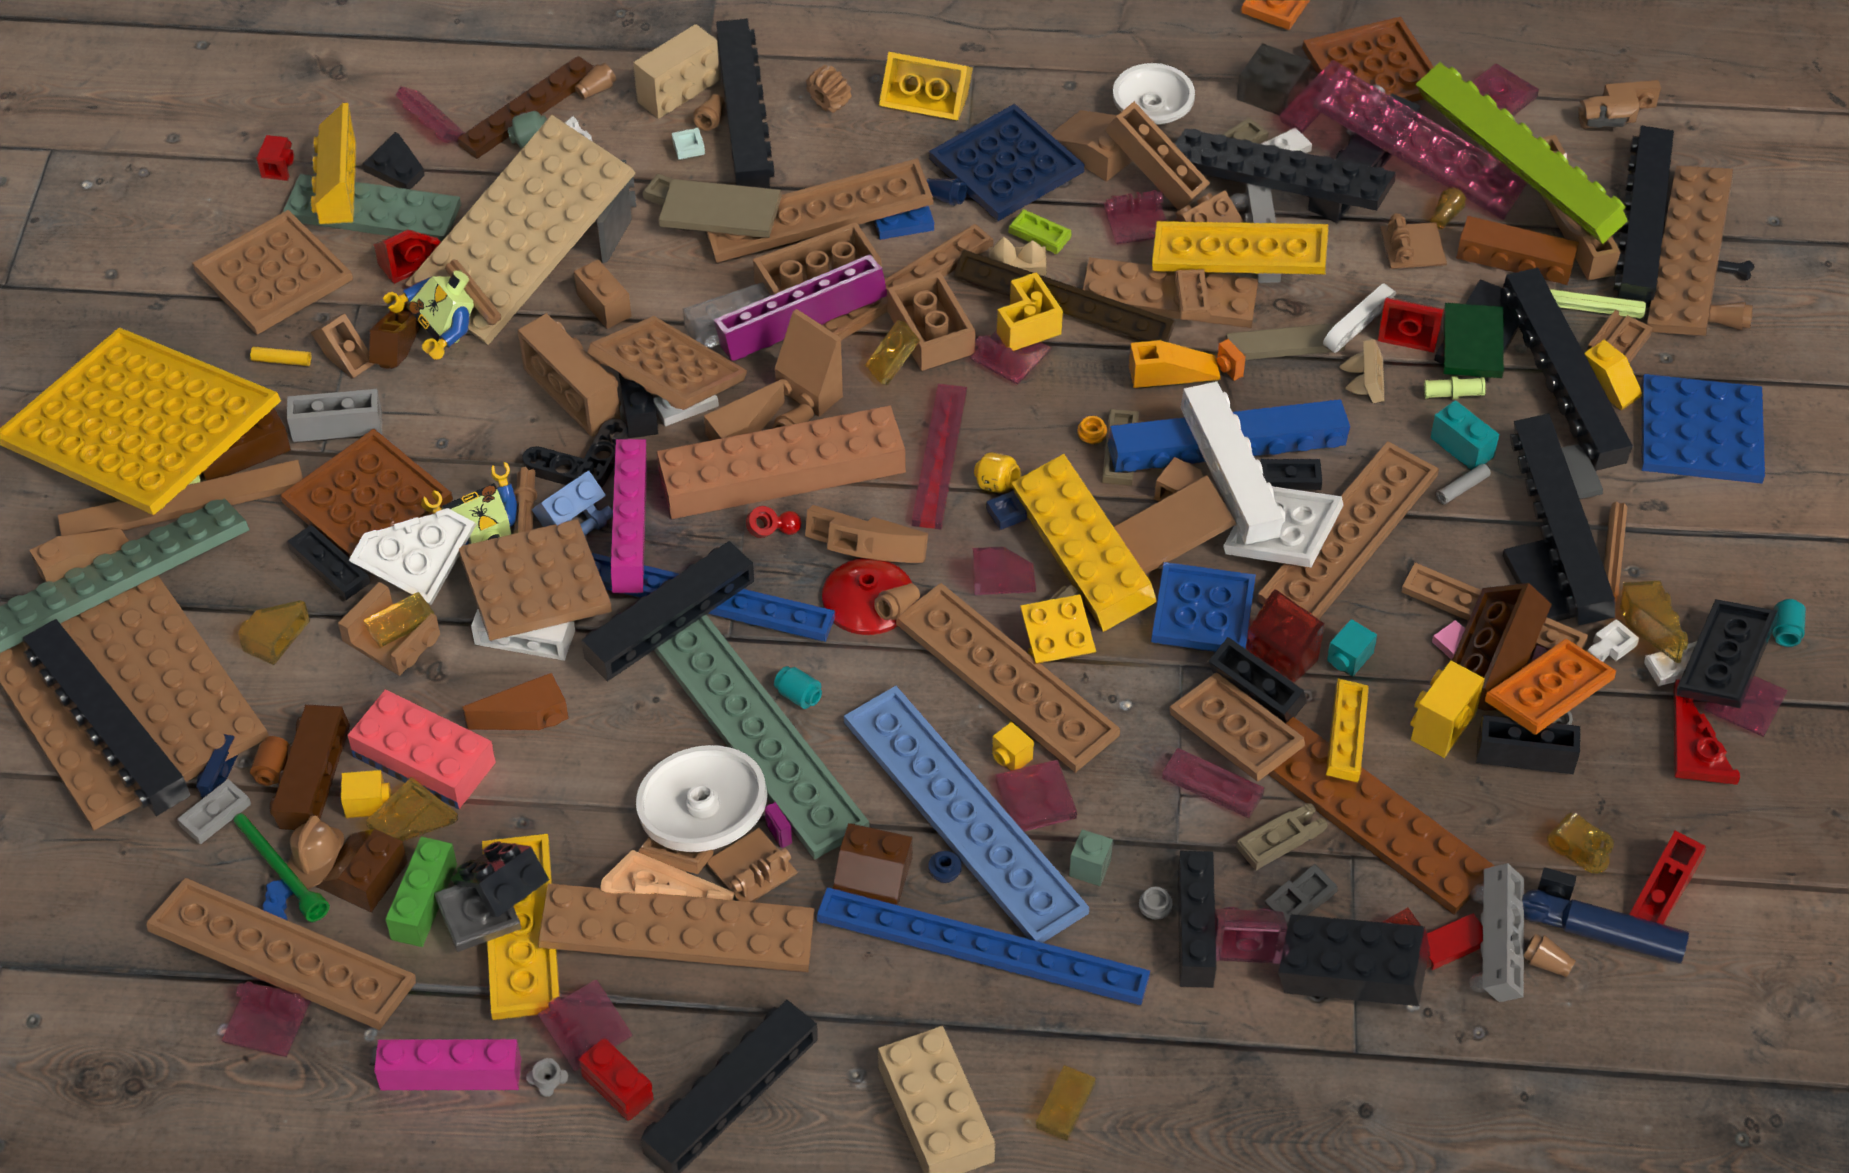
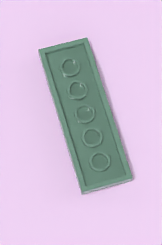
M300 174L283 212L289 210L303 224L392 236L405 230H412L436 237L441 243L451 232L461 207V200L459 196L355 182L354 222L319 224L317 213H312L311 196H316L312 189V175Z

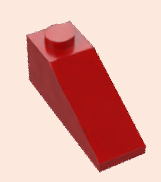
M1675 830L1629 915L1665 924L1706 853V846Z

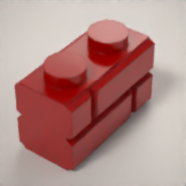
M606 1038L601 1039L579 1059L582 1077L627 1121L632 1120L654 1100L652 1082L642 1072L639 1073L638 1069Z

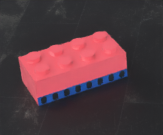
M386 689L348 734L354 758L457 809L463 806L496 763L492 741Z

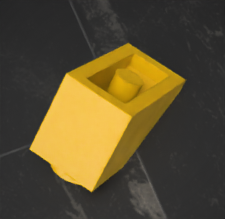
M1605 339L1584 353L1608 400L1622 411L1642 396V391L1627 357Z

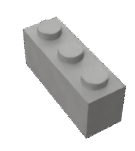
M377 389L287 396V421L293 442L364 436L372 429L383 434L382 408Z

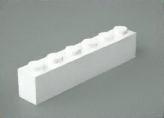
M1217 381L1184 388L1180 408L1226 506L1236 522V527L1244 544L1247 545L1280 537L1282 524L1285 523L1284 510L1280 505H1277L1274 499L1272 485L1265 481L1262 465L1258 459L1255 460L1252 454L1250 440L1248 437H1244L1238 416L1232 413L1227 393L1222 392Z

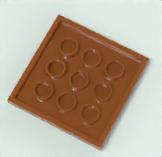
M1401 16L1304 40L1302 45L1303 51L1346 119L1356 116L1373 85H1378L1385 90L1380 102H1385L1391 93L1411 102L1423 100L1416 83L1434 67Z
M375 429L369 431L280 495L283 504L309 526L313 525L348 558L351 557L364 533L373 530L378 531L403 521L433 514L424 510L421 502L425 496L429 504L435 505L436 501L431 494L434 490L438 491L442 496L441 509L443 505L453 501L452 492Z

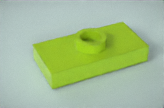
M1025 209L1009 225L1010 234L1028 242L1033 240L1041 247H1045L1046 250L1055 254L1060 252L1072 234V230Z

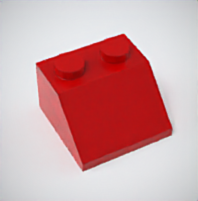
M1386 297L1378 341L1435 353L1444 308Z

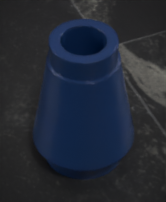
M959 178L926 179L933 198L952 206L964 202L967 186Z

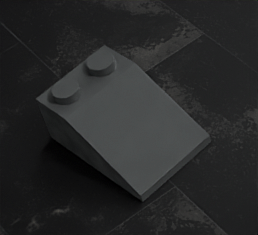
M634 177L630 179L597 218L602 263L609 261L632 220L631 208L636 207L635 191H629V188H634Z

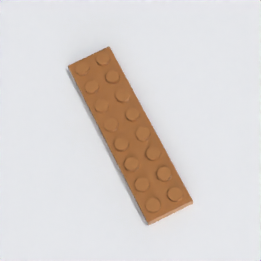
M917 158L783 194L769 238L707 232L716 263L822 235L855 222L859 225L933 205V196Z
M1676 166L1661 245L1657 289L1654 300H1651L1647 325L1653 327L1652 332L1706 336L1733 179V169Z
M1387 441L1341 495L1343 507L1312 567L1284 563L1258 593L1257 601L1310 631L1436 479L1439 468Z
M942 583L911 605L896 619L897 626L1075 773L1120 736V728L1042 664H1035V660L1031 655Z
M184 878L146 922L148 932L378 1030L383 1027L416 983L415 974L188 878Z
M548 883L539 937V948L808 972L815 908L658 893H608L601 891L600 888Z

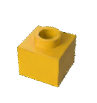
M1010 722L993 735L992 754L999 765L1006 766L1015 774L1033 760L1034 741L1013 722Z

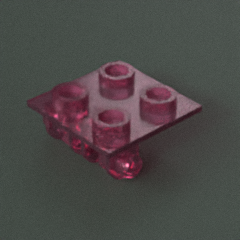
M1156 190L1143 192L1142 198L1140 192H1136L1135 199H1133L1132 193H1128L1127 196L1113 195L1111 199H1106L1104 208L1116 244L1155 239L1157 221H1166L1161 203H1163L1162 192H1157Z
M996 330L991 336L986 335L983 337L980 335L977 338L975 345L978 347V350L970 359L1018 385L1051 350V347L1038 342L1012 351V348H1006Z
M1754 676L1741 709L1708 702L1704 711L1764 737L1788 690Z
M597 979L562 1000L559 997L551 1000L548 1003L549 1008L538 1014L574 1071L581 1068L579 1062L581 1056L601 1039L606 1038L616 1047L633 1036Z
M249 981L245 984L240 983L236 990V996L241 997L222 1038V1042L287 1057L311 1001L301 997L300 993L293 994L279 988L274 989L270 986H261Z

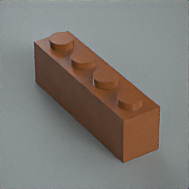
M1467 216L1456 259L1514 273L1539 268L1545 280L1568 285L1579 242Z

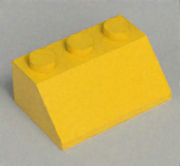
M888 52L879 106L959 120L968 96L973 68Z

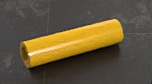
M254 346L251 348V361L310 366L311 352Z

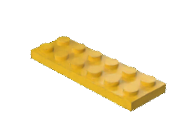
M1157 221L1152 269L1153 271L1169 272L1204 269L1205 272L1325 274L1328 224Z
M548 834L482 841V852L487 846L498 841L501 843L531 846L549 878V881L513 906L520 921L521 929L487 941L492 1019L498 1020L561 1012L557 949L539 948L548 883L552 884Z

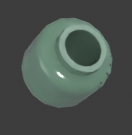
M537 111L514 116L512 127L508 128L512 144L517 143L523 149L547 121L546 116H541Z

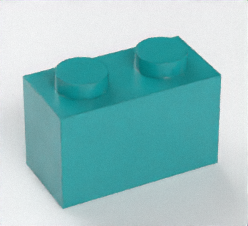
M1454 400L1435 414L1430 438L1472 470L1494 458L1499 433Z

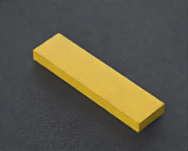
M1343 679L1337 680L1326 775L1353 782H1358L1368 685Z

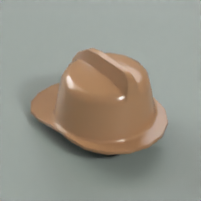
M312 815L306 823L296 828L290 837L292 855L287 865L307 889L320 884L333 869L345 841L343 832L338 828L330 827L317 816Z

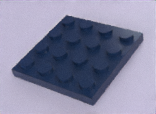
M1015 103L929 151V159L949 178H959L961 182L966 183L967 194L997 221L1002 220L1084 173L1085 165Z

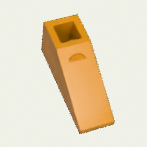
M1161 340L1135 342L1130 345L1129 369L1133 388L1220 380L1216 357L1213 354Z

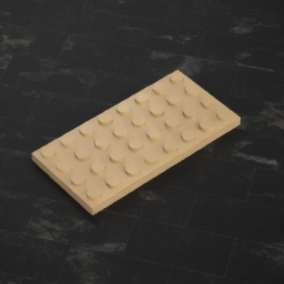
M551 115L406 282V285L410 287L431 276L451 277L445 270V266L453 259L458 260L501 314L500 321L496 322L495 325H489L474 306L470 313L468 331L489 345L636 173L632 167Z

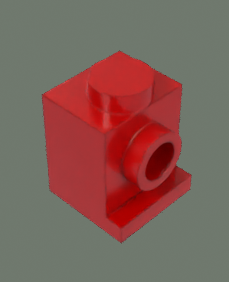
M266 135L257 156L261 178L289 180L288 166L293 164L294 151L290 149L292 143L288 137Z

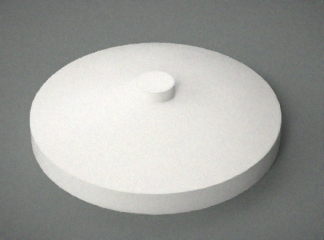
M697 746L672 754L648 772L638 789L636 808L644 831L658 844L672 850L684 852L708 851L730 844L751 830L764 812L767 802V787L759 765L747 754L725 746Z

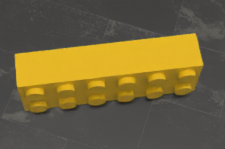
M1065 454L1011 482L1016 496L1027 511V517L1071 584L1079 590L1084 598V604L1103 632L1157 603L1152 583Z

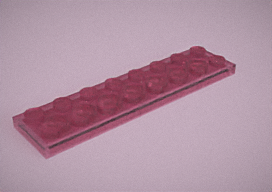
M1341 67L1332 76L1312 106L1314 109L1502 220L1505 219L1528 184L1498 159Z

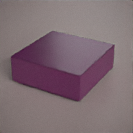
M774 802L766 806V826L779 847L784 848L792 844L791 825L777 803Z

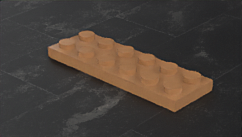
M1089 257L1083 290L1164 317L1181 319L1175 272L1153 271L1152 265ZM1205 272L1210 319L1190 320L1252 328L1259 279Z

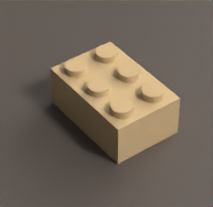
M697 24L633 62L637 102L658 119L720 81L717 40Z

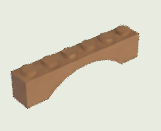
M1556 135L1542 137L1551 147V151L1554 153L1559 151L1567 158ZM1542 196L1564 238L1579 242L1575 258L1587 280L1614 276L1620 250L1613 237L1611 236L1603 244L1600 243Z

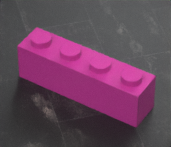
M517 1039L378 1040L374 1071L380 1090H519L521 1055Z

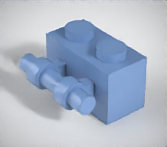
M589 470L531 509L543 527L554 524L558 526L561 523L572 521V518L583 512L588 518L580 524L584 536L594 529H601L607 524L606 521L613 517V510L609 506L599 511L593 505L605 497L606 494Z

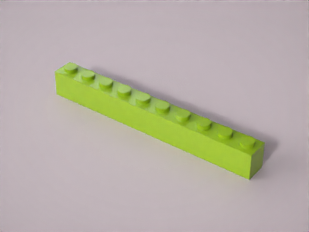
M1439 62L1416 83L1424 100L1600 243L1606 242L1628 221L1623 211L1625 206L1616 196L1610 198L1600 183L1597 181L1590 182L1585 172L1578 166L1571 167L1569 161L1561 152L1557 151L1554 153L1551 151L1549 144L1540 136L1536 139L1532 135V131L1523 122L1517 124L1507 109L1503 108L1500 110L1497 108V104L1488 94L1482 96L1476 85L1470 80L1467 82L1462 80V76L1454 67L1451 66L1448 69Z

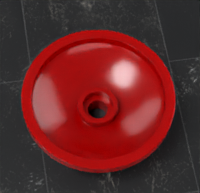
M867 558L851 560L837 567L826 579L822 589L823 608L835 610L833 623L845 631L859 635L885 633L898 627L896 619L885 620L881 618L875 609V599L882 591L912 583L905 571L889 561Z

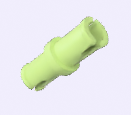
M1451 376V379L1424 380L1425 399L1451 397L1452 400H1457L1459 396H1485L1484 377L1458 379V376Z

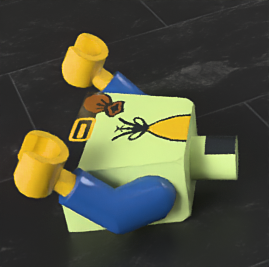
M457 270L453 272L451 277L431 276L404 289V293L399 296L394 292H389L383 297V301L386 304L396 300L393 305L388 307L394 313L401 312L404 308V303L409 302L407 308L433 338L424 341L422 349L435 360L443 357L445 346L450 347L452 344L458 343L460 338L468 332L469 316L474 306L473 300L464 291L469 278L466 274Z
M503 462L506 473L502 476L495 473L494 465L491 468V476L495 481L499 482V487H496L495 483L442 506V509L449 508L477 524L465 545L511 535L510 527L516 521L518 504L512 484H508L507 481L510 469L506 462ZM435 490L431 493L436 501L435 505L429 504L425 496L421 502L422 508L433 514L441 510L440 505L442 503L441 494Z

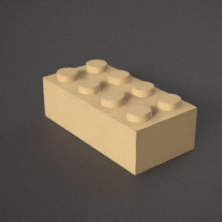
M943 1026L878 1048L880 1073L923 1173H965L995 1161V1141Z

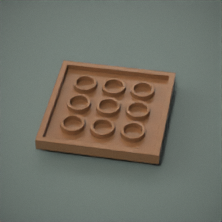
M289 210L193 262L195 272L256 335L353 280L352 272Z
M655 316L591 342L587 352L595 357L600 364L610 366L620 372L621 376L625 379L637 382L645 387L647 392L662 397L672 407L682 410L744 381L747 370Z
M578 519L561 523L558 526L554 524L463 545L459 548V556L489 641L612 612L609 596Z

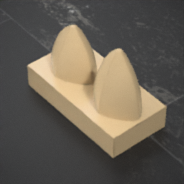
M1003 237L994 247H989V258L1033 273L1037 272L1039 275H1046L1045 247H1041L1033 240L1024 247H1013L1012 243Z
M1371 339L1363 341V352L1350 357L1339 367L1351 373H1364L1354 378L1345 388L1354 394H1369L1372 402L1378 403L1384 401L1383 356L1376 340Z

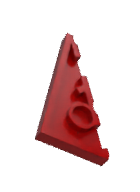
M1676 679L1673 686L1675 778L1738 785L1740 780L1738 769L1733 770L1725 757L1726 749L1716 739V733L1705 714L1698 712L1693 699L1677 696V687L1680 680Z

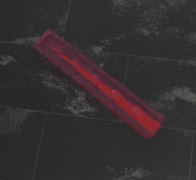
M938 384L913 510V527L942 530L966 402L967 387Z

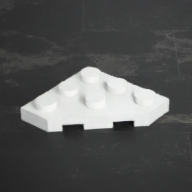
M446 508L428 516L413 518L388 528L364 533L349 561L432 605L459 557V548L466 544L477 524Z

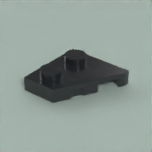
M397 132L388 138L363 163L364 172L398 188L411 190L425 176L423 166Z

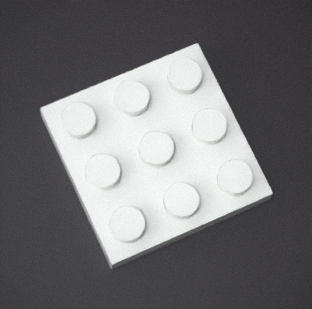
M1272 486L1274 499L1277 505L1283 508L1285 513V523L1282 524L1280 537L1245 545L1235 525L1224 544L1225 554L1311 568L1343 507L1342 496Z

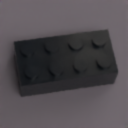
M1290 914L1278 970L1284 993L1419 1007L1430 949L1425 926Z

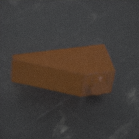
M404 303V308L399 313L388 312L370 329L369 363L379 364L382 368L391 369L398 367L407 358L421 326L420 322L407 308L408 304Z

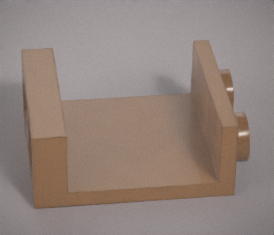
M381 582L369 591L338 622L343 642L399 676L407 668L412 667L418 657L428 647L436 643L440 635L436 615L431 613L422 621L392 603L389 587Z

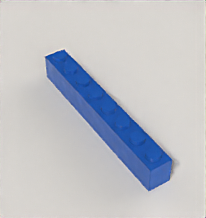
M1341 399L1232 412L1240 420L1241 431L1244 437H1248L1250 440L1253 456L1277 455L1285 452L1345 446L1350 430V423ZM1185 417L1110 426L1107 446L1115 472L1164 468L1169 465L1174 457L1191 464L1206 462Z

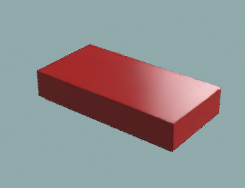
M1474 913L1427 933L1430 946L1427 963L1431 969L1435 970L1480 949L1481 942H1483V926Z

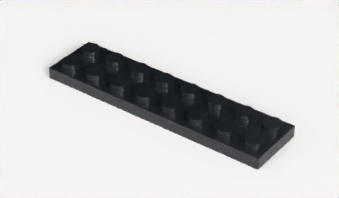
M1185 128L1175 142L1176 147L1201 174L1375 211L1378 210L1395 182L1396 172L1385 170L1382 167H1370L1352 161L1345 162L1328 156H1316L1299 150H1287L1275 145H1263L1250 140L1229 138L1222 134L1205 133L1198 129Z

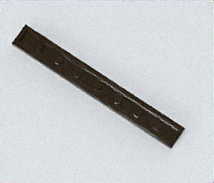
M963 249L953 276L1010 296L1011 281L1033 272ZM1039 275L1063 310L1064 315L1144 342L1156 340L1169 342L1176 323L1175 320Z

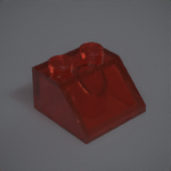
M1274 589L1248 630L1246 649L1295 683L1318 661L1325 623Z

